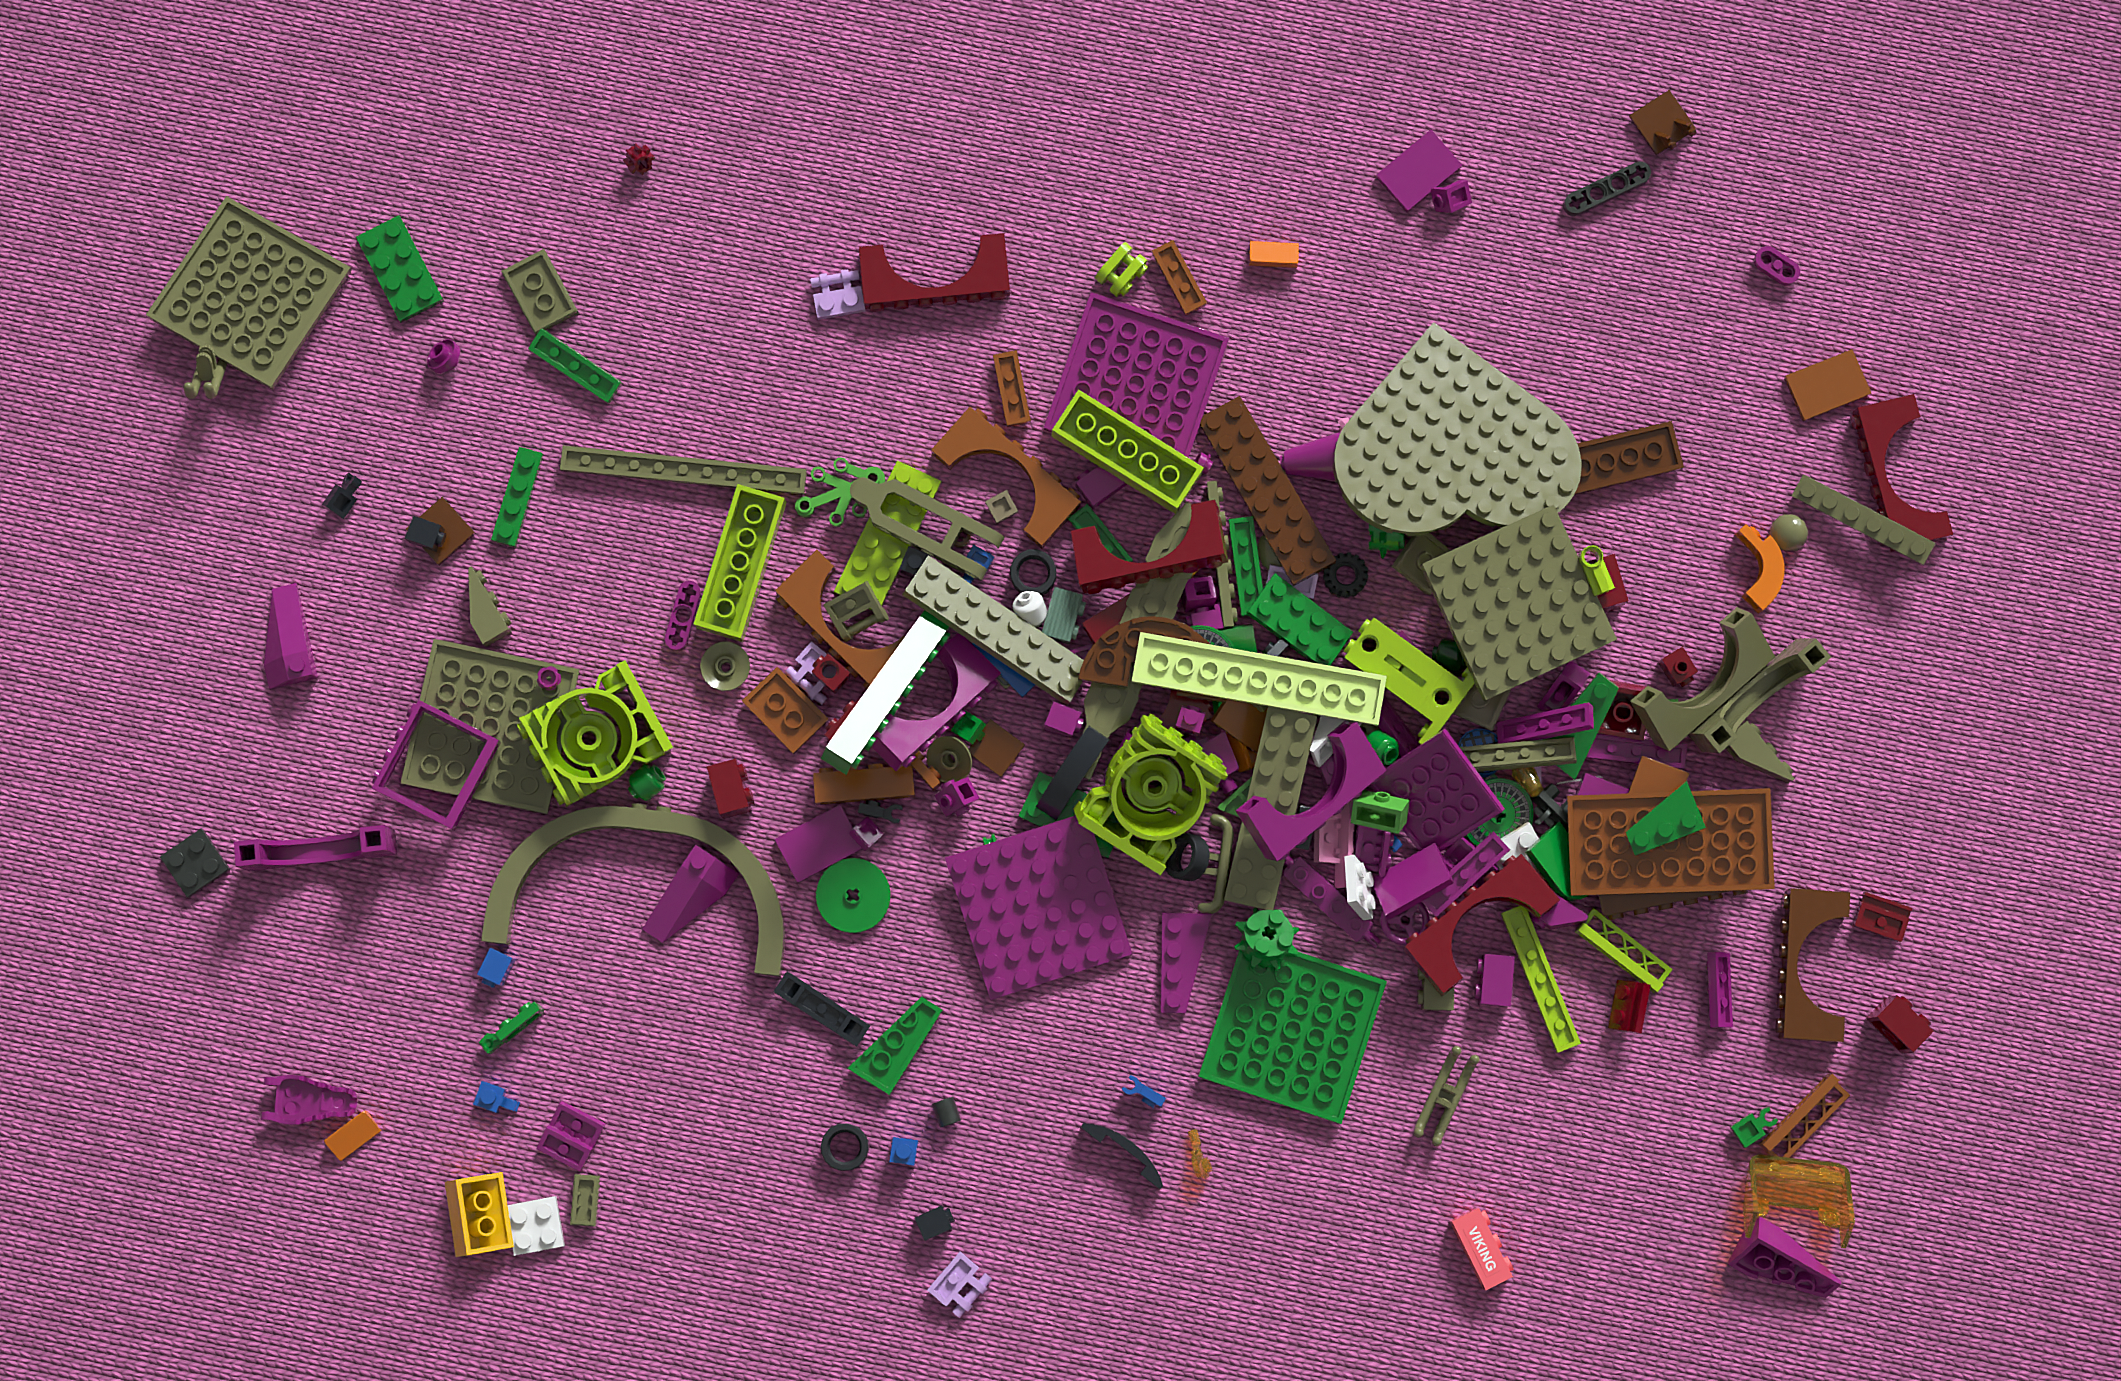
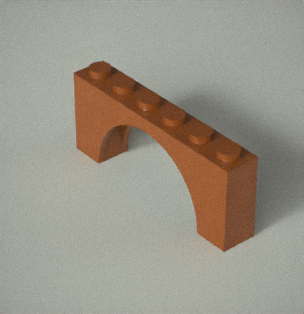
M969 407L931 449L932 455L949 470L962 460L980 454L1003 456L1019 465L1028 475L1035 492L1034 511L1030 521L1023 529V533L1038 547L1043 549L1068 521V518L1081 506V501L1078 500L1080 496L1072 488H1064L1060 484L1061 479L1053 472L1048 474L1041 468L1043 464L1036 457L1031 456L1029 458L1023 452L1025 449L1016 440L1011 442L1005 437L1006 432L997 424L992 426L986 421L988 417L978 408L974 410Z
M816 550L775 590L778 595L776 600L784 609L790 607L796 613L793 616L796 621L803 627L807 624L813 630L810 634L820 644L824 641L830 647L828 652L837 661L842 659L848 665L845 669L855 679L858 676L865 681L863 687L867 690L905 636H902L899 640L886 647L870 650L849 646L835 637L826 626L821 609L823 590L828 579L835 572V567Z

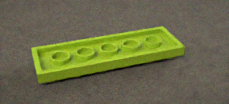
M898 460L887 480L896 479L933 499L942 483L941 480ZM896 494L887 495L880 507L882 514L917 532L928 512L918 505H910L908 500ZM869 517L836 585L834 593L840 596L868 581L882 606L910 545L873 527L871 517Z

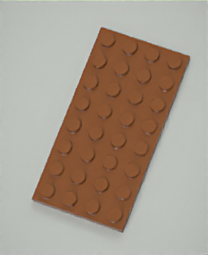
M1770 788L1691 791L1706 828L1637 856L1633 852L1626 831L1673 792L1567 796L1571 896L1775 889Z

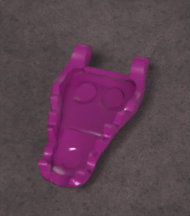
M299 1075L264 1077V1085H276L274 1113L269 1111L262 1112L261 1120L298 1125L330 1117H349L356 1111L357 1094L353 1089L334 1087L327 1083L314 1081Z

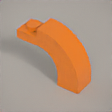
M1745 524L1735 536L1753 553L1758 562L1759 571L1755 583L1741 597L1759 614L1775 599L1781 589L1785 571L1784 560L1778 544L1771 535L1762 541L1760 533L1754 527H1749Z

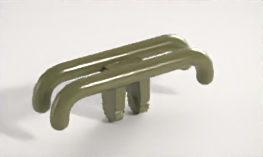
M203 344L199 348L200 354L196 357L197 366L191 383L186 382L183 385L184 393L188 399H195L197 397L202 381H211V383L206 382L203 385V389L208 399H215L227 367V363L220 359L216 362L213 347L209 344Z
M1218 814L1211 815L1210 822L1213 826L1223 829L1220 854L1210 853L1209 860L1219 862L1218 869L1206 868L1203 874L1217 876L1215 894L1211 902L1198 905V910L1201 914H1214L1218 912L1225 901L1234 833L1229 820Z
M1454 1046L1450 1050L1413 1131L1415 1137L1421 1138L1435 1105L1444 1107L1445 1110L1432 1137V1144L1436 1147L1442 1144L1446 1129L1470 1077L1480 1061L1479 1056H1470L1456 1086L1447 1084L1446 1081L1452 1068L1461 1054L1459 1046Z

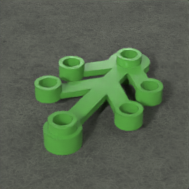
M842 457L834 461V469L838 473L846 472L857 478H869L870 475H876L878 479L875 483L881 484L885 482L884 472L878 467H868L863 470L849 464ZM842 461L846 466L844 469H838L836 467L837 463ZM815 467L811 471L813 481L826 483L836 489L811 499L809 497L799 498L795 503L796 512L799 516L807 518L813 515L816 507L840 498L835 512H832L829 516L830 524L834 527H840L844 523V515L852 498L850 487L853 482L850 483L830 475L822 467ZM821 471L823 476L817 479L814 477V473ZM803 502L809 503V508L807 510H802L800 508V505ZM855 503L852 506L853 515L857 518L864 517L867 513V509L864 508V512L862 514H857L855 512V508L860 505ZM835 515H839L841 517V521L839 523H834L832 521V518Z

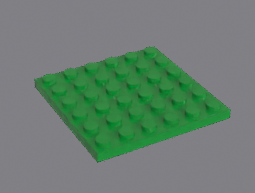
M1239 950L1198 1077L1342 1124L1387 981L1298 952L1297 956L1286 955L1282 962H1280L1279 970L1274 966L1262 967L1260 966L1261 964L1252 968L1251 959H1246L1243 952Z

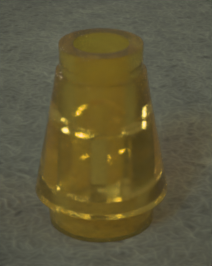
M1535 767L1511 769L1512 777L1531 797H1535L1543 791Z

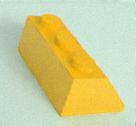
M503 1172L445 1182L456 1257L514 1247Z

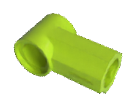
M1591 545L1580 551L1578 554L1579 561L1593 595L1597 596L1614 589L1615 587L1604 563L1601 549ZM1586 552H1592L1596 556L1594 564L1586 562L1584 557Z

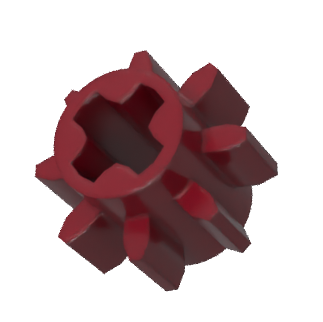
M635 143L634 146L625 150L627 153L623 162L628 166V170L632 174L637 170L643 175L644 172L652 169V160L655 157L647 145H643L641 148Z

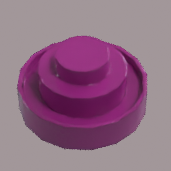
M445 339L435 344L427 358L428 367L435 373H443L454 369L458 364L460 347L451 339Z

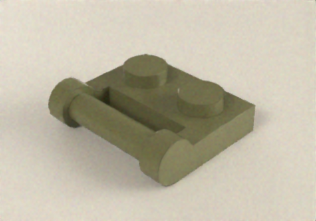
M868 581L824 604L825 609L845 642L852 640L854 635L876 623H884L889 619L887 612L879 603ZM871 607L874 614L850 627L846 626L844 621Z

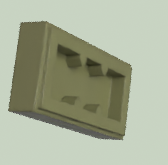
M574 1175L570 1225L596 1227L601 1176Z

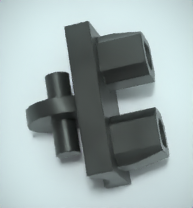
M1552 783L1543 789L1540 788L1530 798L1537 805L1533 809L1539 816L1535 823L1540 825L1544 821L1551 827L1554 823L1560 822L1565 827L1568 825V803L1566 800L1559 806L1554 801L1560 794V791Z

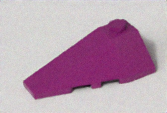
M297 583L272 589L264 668L270 690L318 678Z
M695 845L642 930L664 943L691 920L707 910L713 903L725 896L739 874Z
M1760 1216L1744 1230L1728 1261L1729 1266L1749 1277L1757 1279L1758 1276L1772 1279V1283L1780 1285L1781 1282L1794 1285L1798 1291L1827 1298L1841 1286V1281L1787 1233Z

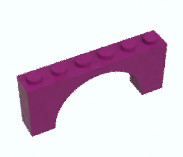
M959 633L951 638L937 655L945 666L951 681L952 692L948 708L933 718L921 721L904 720L889 714L887 717L889 723L882 733L877 732L874 735L876 741L872 748L895 771L902 766L907 768L916 759L914 755L919 750L922 753L925 752L932 745L933 742L931 740L935 736L940 738L949 729L947 725L950 722L957 723L966 714L964 710L968 706L974 708L982 700L981 695L984 692L989 694L998 685L996 680L1001 672Z
M1344 721L1327 735L1334 753V773L1327 792L1315 806L1300 814L1284 815L1277 811L1266 798L1253 796L1236 810L1266 859L1274 861L1285 859L1289 855L1290 850L1295 846L1303 844L1308 839V835L1314 830L1321 829L1326 824V820L1332 815L1340 813L1344 809V805L1358 798L1367 786L1376 783L1380 776L1387 771L1357 722Z
M386 825L360 827L355 832L320 838L234 841L235 865L247 871L397 855L396 834L394 829Z

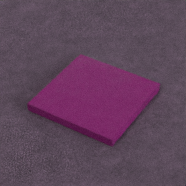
M1443 729L1385 768L1387 771L1380 776V779L1370 785L1374 792H1386L1390 796L1409 800L1407 823L1402 829L1418 851L1435 843L1441 852L1505 809L1446 729Z

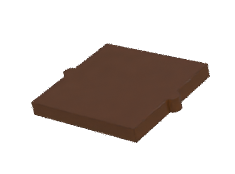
M990 719L982 730L985 736L981 742L976 740L968 750L971 756L999 777H1002L1011 763L1014 764L1016 762L1015 758L1024 748L1025 744Z

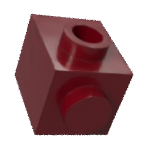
M1683 646L1658 661L1673 687L1678 684L1681 687L1686 686L1694 681L1693 675L1698 672Z

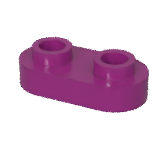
M1771 246L1760 248L1754 256L1756 268L1781 285H1792L1800 276L1798 264ZM1762 257L1769 258L1770 263L1765 264L1762 261ZM1787 270L1790 273V277H1784L1782 271Z

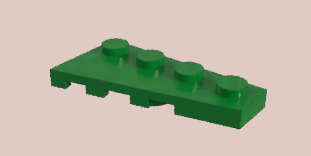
M1598 672L1571 705L1589 702L1593 706L1594 729L1547 738L1574 737L1576 763L1556 765L1574 780L1619 689L1618 686L1600 672Z
M921 997L847 1069L890 1095L943 1010Z

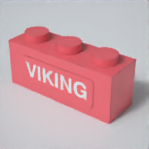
M1475 1208L1449 1221L1483 1290H1488L1513 1277L1510 1271L1514 1270L1507 1256L1503 1258L1499 1250L1502 1247L1501 1241L1496 1233L1492 1235L1488 1227L1491 1221L1485 1210L1481 1212L1479 1208Z

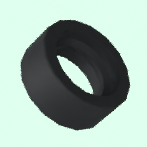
M1028 549L1019 553L1013 560L1010 567V579L1014 588L1020 594L1025 591H1033L1042 596L1047 594L1054 586L1056 566L1053 559L1046 552L1038 549ZM1037 559L1045 564L1048 576L1041 586L1028 587L1021 582L1019 569L1025 561Z
M1183 833L1174 838L1176 849L1166 861L1165 870L1174 879L1195 881L1204 874L1209 864V847L1202 837ZM1190 844L1192 851L1191 860L1186 869L1183 870L1181 865L1182 853L1185 847Z
M849 1123L837 1124L831 1127L824 1134L821 1142V1154L825 1162L832 1168L840 1171H849L859 1167L866 1160L869 1151L868 1139L865 1133L859 1127ZM842 1132L853 1134L859 1141V1153L855 1159L849 1162L836 1160L830 1151L832 1139Z

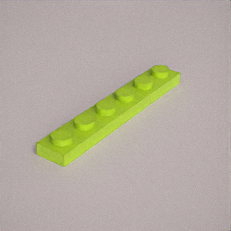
M1518 906L1501 913L1556 1053L1581 1044L1527 909Z

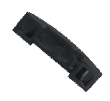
M1088 726L1048 785L1036 807L1054 820H1057L1110 739L1091 726Z
M788 971L773 991L856 1047L870 1027L869 1024Z
M1082 1124L1081 1128L1101 1143L1107 1135L1145 1165L1140 1175L1158 1189L1162 1188L1163 1183L1153 1163L1132 1141L1109 1128L1095 1124Z

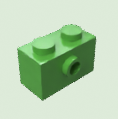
M1363 790L1362 794L1353 800L1351 823L1399 834L1407 823L1409 800L1390 796L1386 792Z

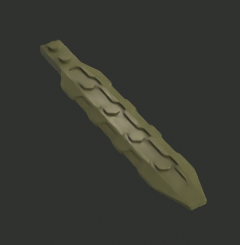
M1186 502L1156 534L1146 556V562L1155 561L1168 555L1182 542L1191 521V503ZM1182 572L1174 574L1170 578L1163 579L1159 577L1150 579L1147 583L1136 584L1126 602L1127 607L1120 624L1134 618L1148 616L1173 619L1188 579H1191L1193 573ZM1131 663L1127 688L1091 683L1084 699L1087 724L1085 730L1088 726H1091L1109 738L1112 733L1130 720L1139 699L1138 694L1143 685L1132 682L1135 664ZM1101 754L1085 775V779L1090 781Z

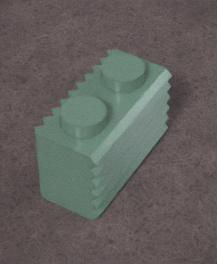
M1054 587L1042 632L1055 641L1069 645L1071 639L1076 640L1080 627L1075 625L1077 616H1083L1086 602L1082 601L1083 595Z

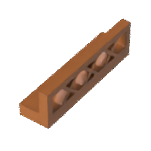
M1833 1073L1827 1074L1758 1144L1779 1166H1782L1850 1096L1838 1084L1840 1080ZM1834 1087L1841 1096L1835 1103H1825V1095ZM1815 1105H1821V1117L1818 1120H1808L1810 1110ZM1825 1105H1832L1827 1111H1825ZM1798 1123H1804V1134L1800 1138H1791V1130ZM1808 1123H1814V1124L1808 1129ZM1780 1141H1787V1152L1780 1158L1772 1149ZM1791 1141H1797V1142L1791 1147Z

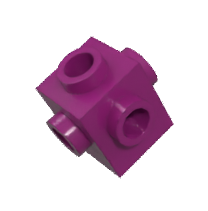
M968 777L957 782L954 779L946 782L941 786L942 791L934 795L946 817L952 814H956L957 817L965 814L970 810L969 805L980 799Z

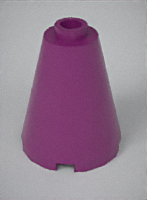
M1341 432L1285 450L1284 455L1280 456L1281 467L1283 470H1286L1287 475L1335 481L1333 473L1334 449Z

